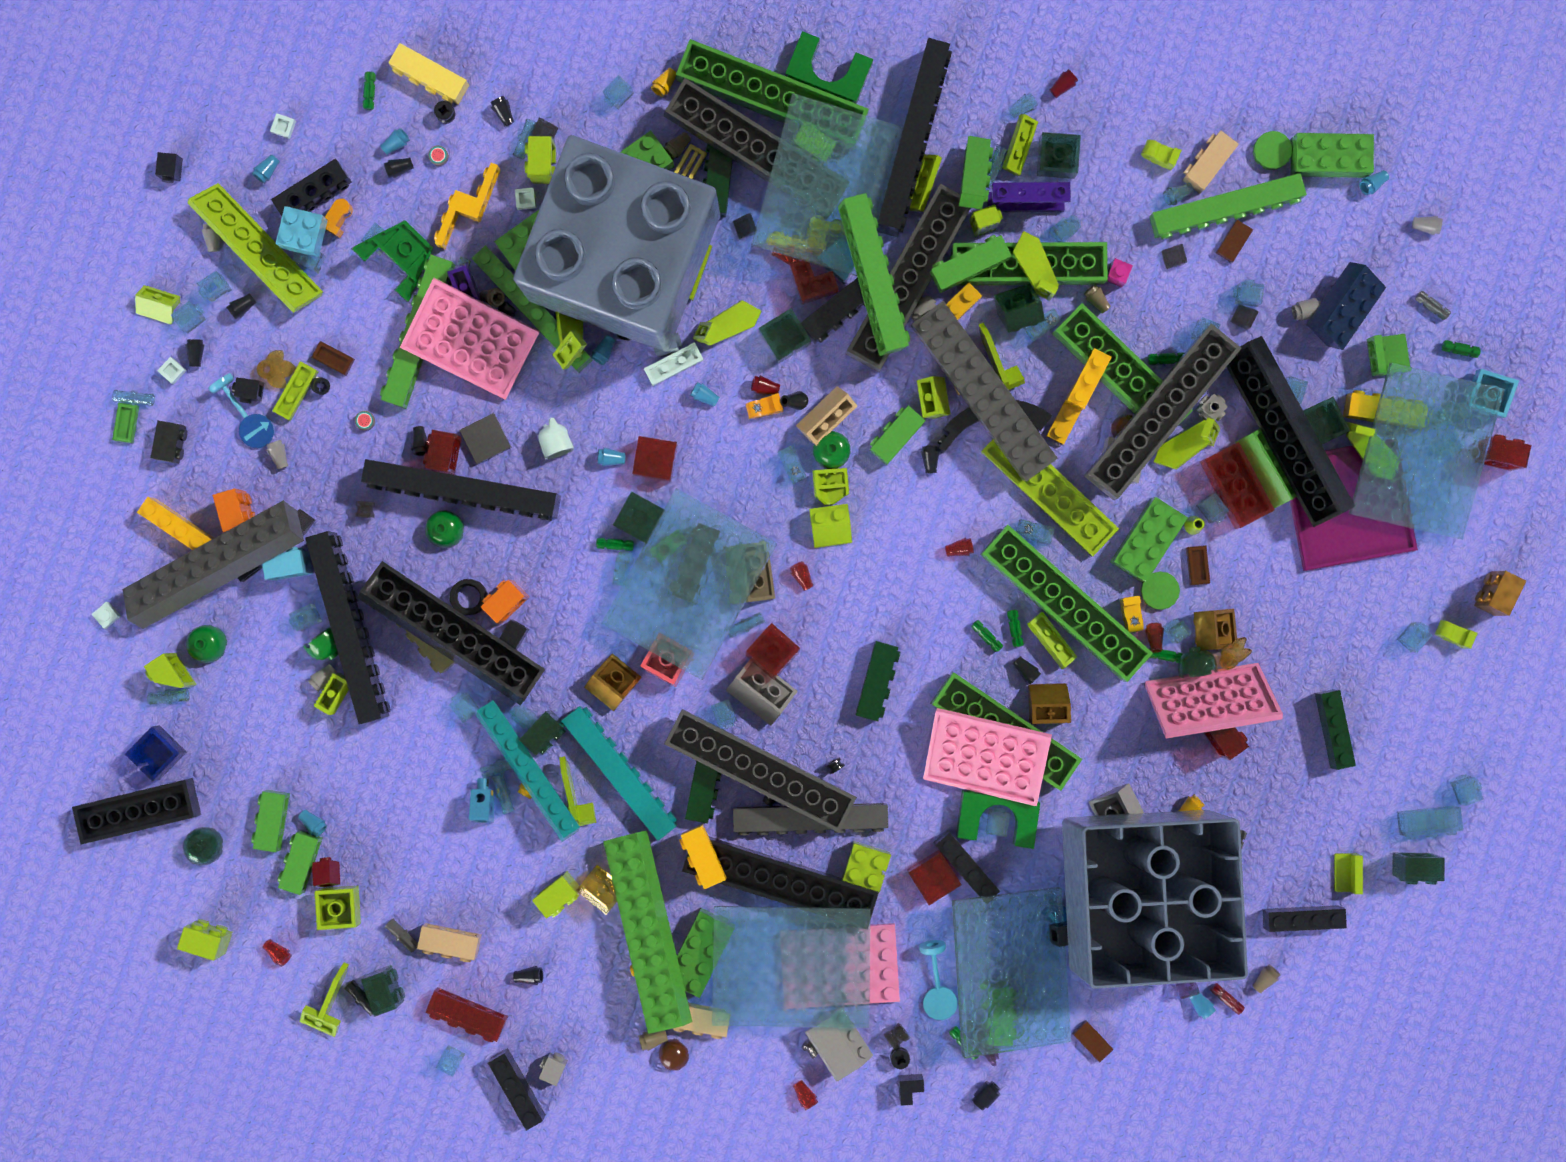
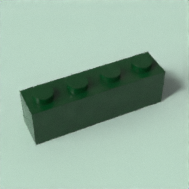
M707 144L706 152L710 153L709 160L705 159L704 171H707V179L703 178V183L716 189L720 217H726L733 159Z
M875 641L856 709V716L874 721H879V718H883L886 708L883 707L884 699L888 700L891 690L888 688L889 680L893 681L896 671L893 670L894 662L898 663L901 653L898 651L897 646Z
M1332 689L1315 693L1330 768L1339 770L1356 766L1340 690Z
M696 761L685 819L708 824L709 819L713 820L715 808L711 807L713 800H717L719 790L715 789L716 781L720 782L722 773Z

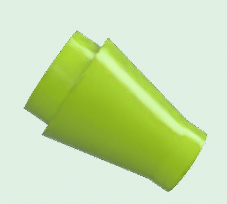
M1190 516L1184 523V528L1189 534L1196 535L1202 531L1205 524L1199 517Z

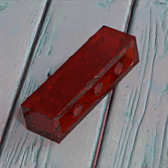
M438 987L434 990L425 1012L430 1014L429 1017L434 1020L442 1019L447 1021L449 1026L464 1028L468 1034L481 1035L488 1042H497L508 1019L507 1015Z

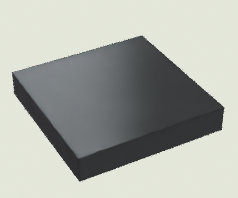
M494 413L460 429L477 465L512 448Z

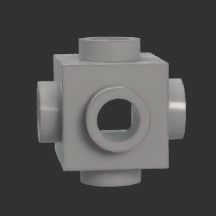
M1218 394L1205 395L1199 401L1200 406L1196 411L1203 420H1207L1208 417L1219 421L1226 414L1224 410L1228 406L1225 404L1224 398Z

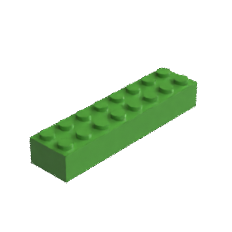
M867 193L844 198L839 204L838 210L879 356H883L908 347L910 336L903 326L905 318L898 308L900 303L899 297L893 290L894 279L892 274L888 272L887 266H889L887 255H884L882 251L884 244L882 237L878 236L877 219L872 215V200L867 197Z
M1041 242L1059 285H1104L1108 281L1107 242ZM953 243L951 246V256L958 252L963 254L968 251L967 248L977 243ZM1006 243L1012 255L1008 261L956 286H966L969 282L972 286L1032 284L1012 253L1017 243Z
M1083 303L1052 333L1084 366L1094 348L1111 356L1100 381L1134 414L1162 381Z
M954 672L950 673L930 703L936 708L1042 732ZM1051 738L1043 780L1062 791L1082 761V758Z

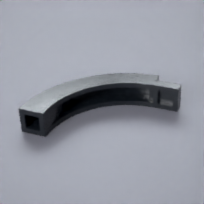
M1016 400L1038 432H1040L1052 415L1036 405ZM970 407L959 413L944 427L943 430L949 435L946 436L944 434L937 442L940 445L938 450L942 454L963 430L979 422Z

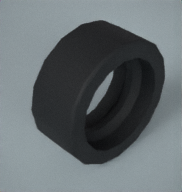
M463 579L452 587L450 603L455 610L463 615H475L483 610L481 608L484 604L482 600L488 593L480 582L474 579ZM465 586L475 587L480 594L479 603L473 608H464L458 602V593Z

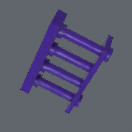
M1070 182L992 183V192H989L987 207L995 205L996 209L999 208L1001 212H1064L1065 202H1071Z

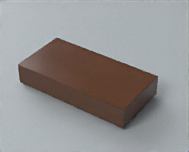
M1236 220L1216 254L1231 263L1234 262L1253 229Z
M322 341L318 343L311 357L347 376L355 361L354 358Z
M1207 545L1186 547L1190 585L1209 584Z
M1087 1020L1072 1033L1099 1062L1114 1050Z

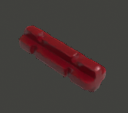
M1218 983L1211 987L1210 991L1218 996L1228 1007L1232 1008L1236 1014L1239 1015L1244 1011L1245 1007L1240 1002H1237L1225 989L1223 990Z

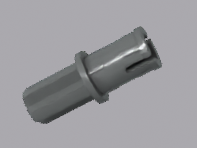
M394 918L386 924L385 928L397 938L396 941L399 940L410 952H414L417 949L418 942Z

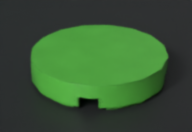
M1269 131L1262 134L1253 146L1255 161L1266 170H1276L1283 167L1292 155L1290 140L1286 135L1278 131Z
M1159 571L1152 573L1147 582L1141 584L1140 592L1146 605L1153 609L1162 610L1176 603L1179 598L1180 588L1174 576L1167 572Z

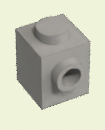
M555 1052L554 1054L550 1053L548 1058L544 1057L539 1067L543 1069L539 1079L557 1086L568 1061L564 1059L565 1056Z

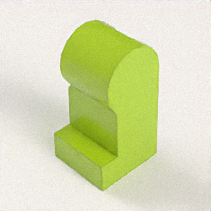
M1149 139L1144 145L1141 156L1154 164L1172 170L1182 150L1175 147L1173 149Z
M1440 620L1435 631L1436 636L1464 649L1472 648L1478 634L1444 620Z

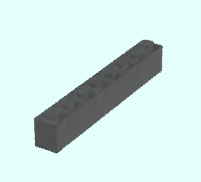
M887 803L853 804L840 832L834 830V833L846 832L845 829H853V832H865V829H872L873 832H883L884 828H888ZM787 806L733 807L734 832H738V835H749V832H757V835H768L769 831H776V834H788V831H795L796 834H806L807 830H815V833H826V830H833Z

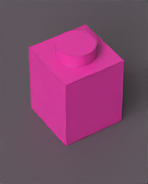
M1115 258L1108 269L1107 282L1123 287L1127 282L1133 265Z

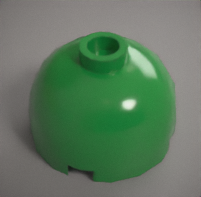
M831 431L828 435L824 436L817 446L813 445V456L816 462L821 467L827 469L842 467L848 461L851 454V446L848 439L836 431Z
M443 510L432 514L428 518L425 525V534L434 546L452 548L463 538L464 524L456 513Z
M212 625L196 627L189 633L186 639L188 654L194 660L201 663L217 661L225 653L227 639L218 627Z
M330 627L314 637L310 643H306L303 646L306 652L317 660H324L326 658L332 660L339 655Z

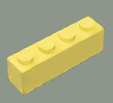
M399 43L388 62L392 67V72L401 77L402 75L409 77L408 80L417 86L419 84L425 86L426 91L433 95L436 93L441 95L442 99L450 104L454 102L459 105L469 87L466 79Z

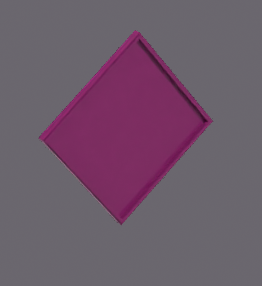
M1396 438L1382 440L1398 457L1392 480L1373 476L1353 445L1325 450L1355 507L1313 527L1298 498L1295 497L1290 501L1303 571L1418 550Z

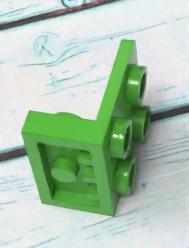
M1405 334L1383 337L1382 335H1375L1366 339L1372 377L1404 373L1411 370Z

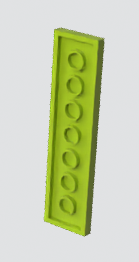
M219 183L188 199L187 203L293 313L322 296L323 291L275 244L276 242Z
M993 439L981 451L1091 557L1119 530L1109 518L1051 464L1026 482L1021 479Z

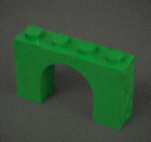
M802 31L785 76L857 104L873 65V59L855 52L849 70L843 78L834 82L824 81L814 73L812 68V62L819 47L820 38Z
M962 790L956 829L957 838L977 841L979 821L982 813L993 805H1004L1011 809L1015 817L1013 845L1034 849L1040 810L1039 801L1037 806L979 792Z

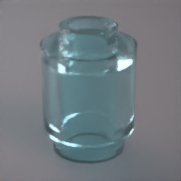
M516 704L510 711L512 715L510 719L524 730L530 731L539 720L536 714L524 704H521V706Z

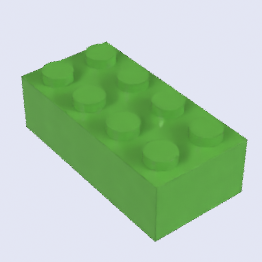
M1296 133L1291 138L1290 176L1301 173L1302 177L1364 178L1374 172V134Z
M1151 498L1110 563L1141 583L1147 582L1188 517L1159 498Z
M700 908L677 954L685 991L698 998L701 997L735 929V924L703 908Z

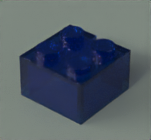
M158 725L152 726L125 755L136 766L148 763L149 765L143 766L140 770L151 781L160 780L187 751Z

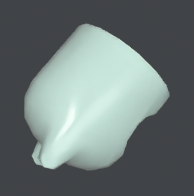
M550 418L549 425H543V429L540 430L538 435V441L546 460L561 457L574 450L568 430L565 426L558 424L554 418Z

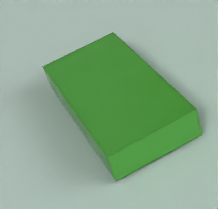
M118 402L112 440L134 443L139 412L138 405Z

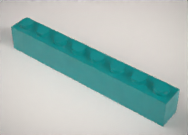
M494 700L478 709L477 718L560 840L563 842L577 833L580 826Z
M579 706L565 717L562 723L657 841H659L677 826L676 817L671 811L668 813L663 808L665 806L664 802L659 796L655 798L651 793L653 791L652 787L648 782L643 783L639 778L641 776L640 772L635 767H630L627 763L629 761L627 756L623 752L619 753L615 748L617 746L615 741L611 737L607 738L603 733L605 729L599 722L595 723L593 721L591 711L587 707Z

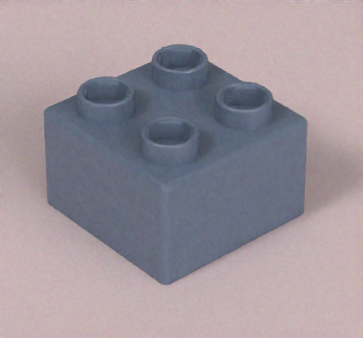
M570 135L564 144L513 279L526 298L532 303L653 348L668 351L720 218L716 189L708 184Z
M1211 810L1083 816L1063 819L1062 834L1068 953L1071 971L1095 989L1242 980L1248 976L1240 822L1237 819ZM1132 827H1136V828H1137V833H1136V834H1135V832H1134V830H1133Z

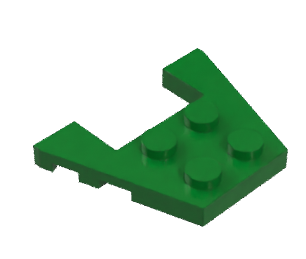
M403 220L353 246L351 249L363 261H366L379 247L407 274L394 290L408 302L433 247L406 220Z

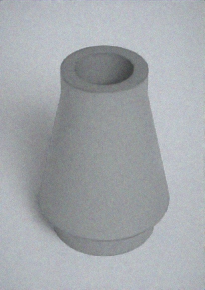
M1438 216L1414 217L1412 229H1417L1431 235L1440 234L1443 219L1438 218Z
M204 224L202 233L208 252L220 251V236L208 224Z
M281 440L266 444V451L277 469L288 466L285 444H282Z
M328 664L311 675L308 682L319 692L321 689L324 690L332 674L337 673V671Z

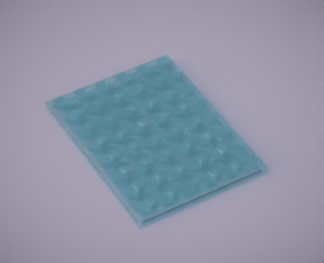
M792 93L751 245L857 276L838 206L844 198L867 193V197L871 198L873 209H871L872 215L876 217L878 222L903 127Z
M1389 363L1372 426L1376 430L1374 437H1369L1352 500L1355 507L1350 509L1349 514L1463 540L1505 389Z
M676 488L601 624L703 680L777 543Z
M1053 887L952 900L962 1057L970 1058L1071 1042L1065 946L1059 947L1051 944L1049 924L1064 922L1062 888Z
M714 906L712 1026L869 1028L870 908Z

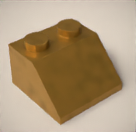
M1234 609L1194 612L1193 623L1195 625L1197 651L1238 647Z
M612 653L591 676L584 688L612 711H615L642 677Z

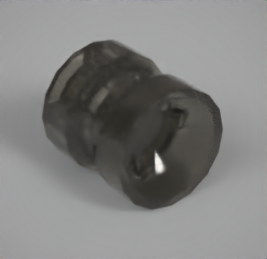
M897 1023L892 1031H887L884 1034L889 1044L895 1050L900 1047L903 1041L906 1042L911 1038L900 1023Z

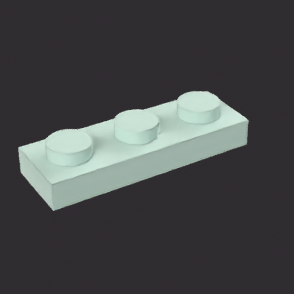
M694 342L647 366L644 370L652 386H655L704 361Z

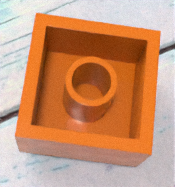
M234 488L212 495L223 532H227L256 516L251 510L250 504H252V500L246 491Z
M503 580L496 587L497 591L494 594H489L482 600L484 604L481 608L497 624H503L530 597L514 580Z

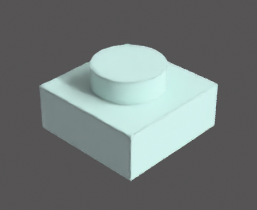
M276 113L270 132L290 139L296 121Z
M534 188L515 189L517 210L537 208Z
M169 357L157 371L171 384H175L187 370L174 358Z
M105 602L92 613V616L104 629H107L121 617L109 602Z

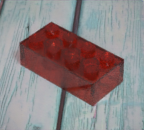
M1239 442L1200 461L1235 529L1242 528L1275 510Z

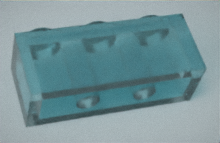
M1445 806L1397 812L1399 835L1405 836L1406 839H1418V835L1437 837V833L1456 835L1457 831H1463L1461 807Z

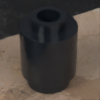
M986 1081L974 1093L972 1101L981 1110L989 1108L1000 1096V1088L993 1081Z

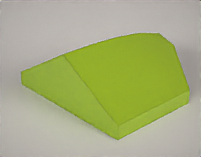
M847 468L812 470L814 495L823 505L835 504L849 494Z

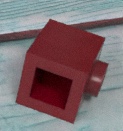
M331 857L320 858L319 862L312 863L313 886L324 888L340 885V866L338 861H333Z

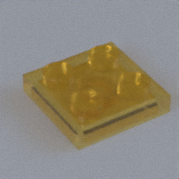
M598 865L594 867L576 890L605 915L608 914L617 902L611 875Z

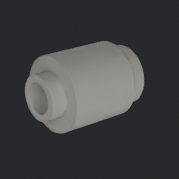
M930 296L921 297L912 313L911 319L916 321L937 306L935 304L936 301Z
M1312 298L1292 305L1294 319L1300 321L1310 319L1321 302L1316 298Z

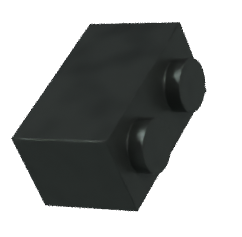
M157 420L150 458L179 464L184 455L182 447L183 442L187 438L186 426Z

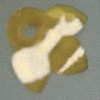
M282 350L270 352L267 359L262 360L257 365L258 375L267 379L268 383L275 388H285L287 385L285 377L292 375L296 369L291 362L283 360L284 352ZM269 366L270 371L265 373V367Z
M1246 637L1238 638L1232 644H1227L1222 649L1219 660L1222 668L1227 670L1233 669L1238 662L1243 661L1251 654L1252 649L1244 648L1247 640Z

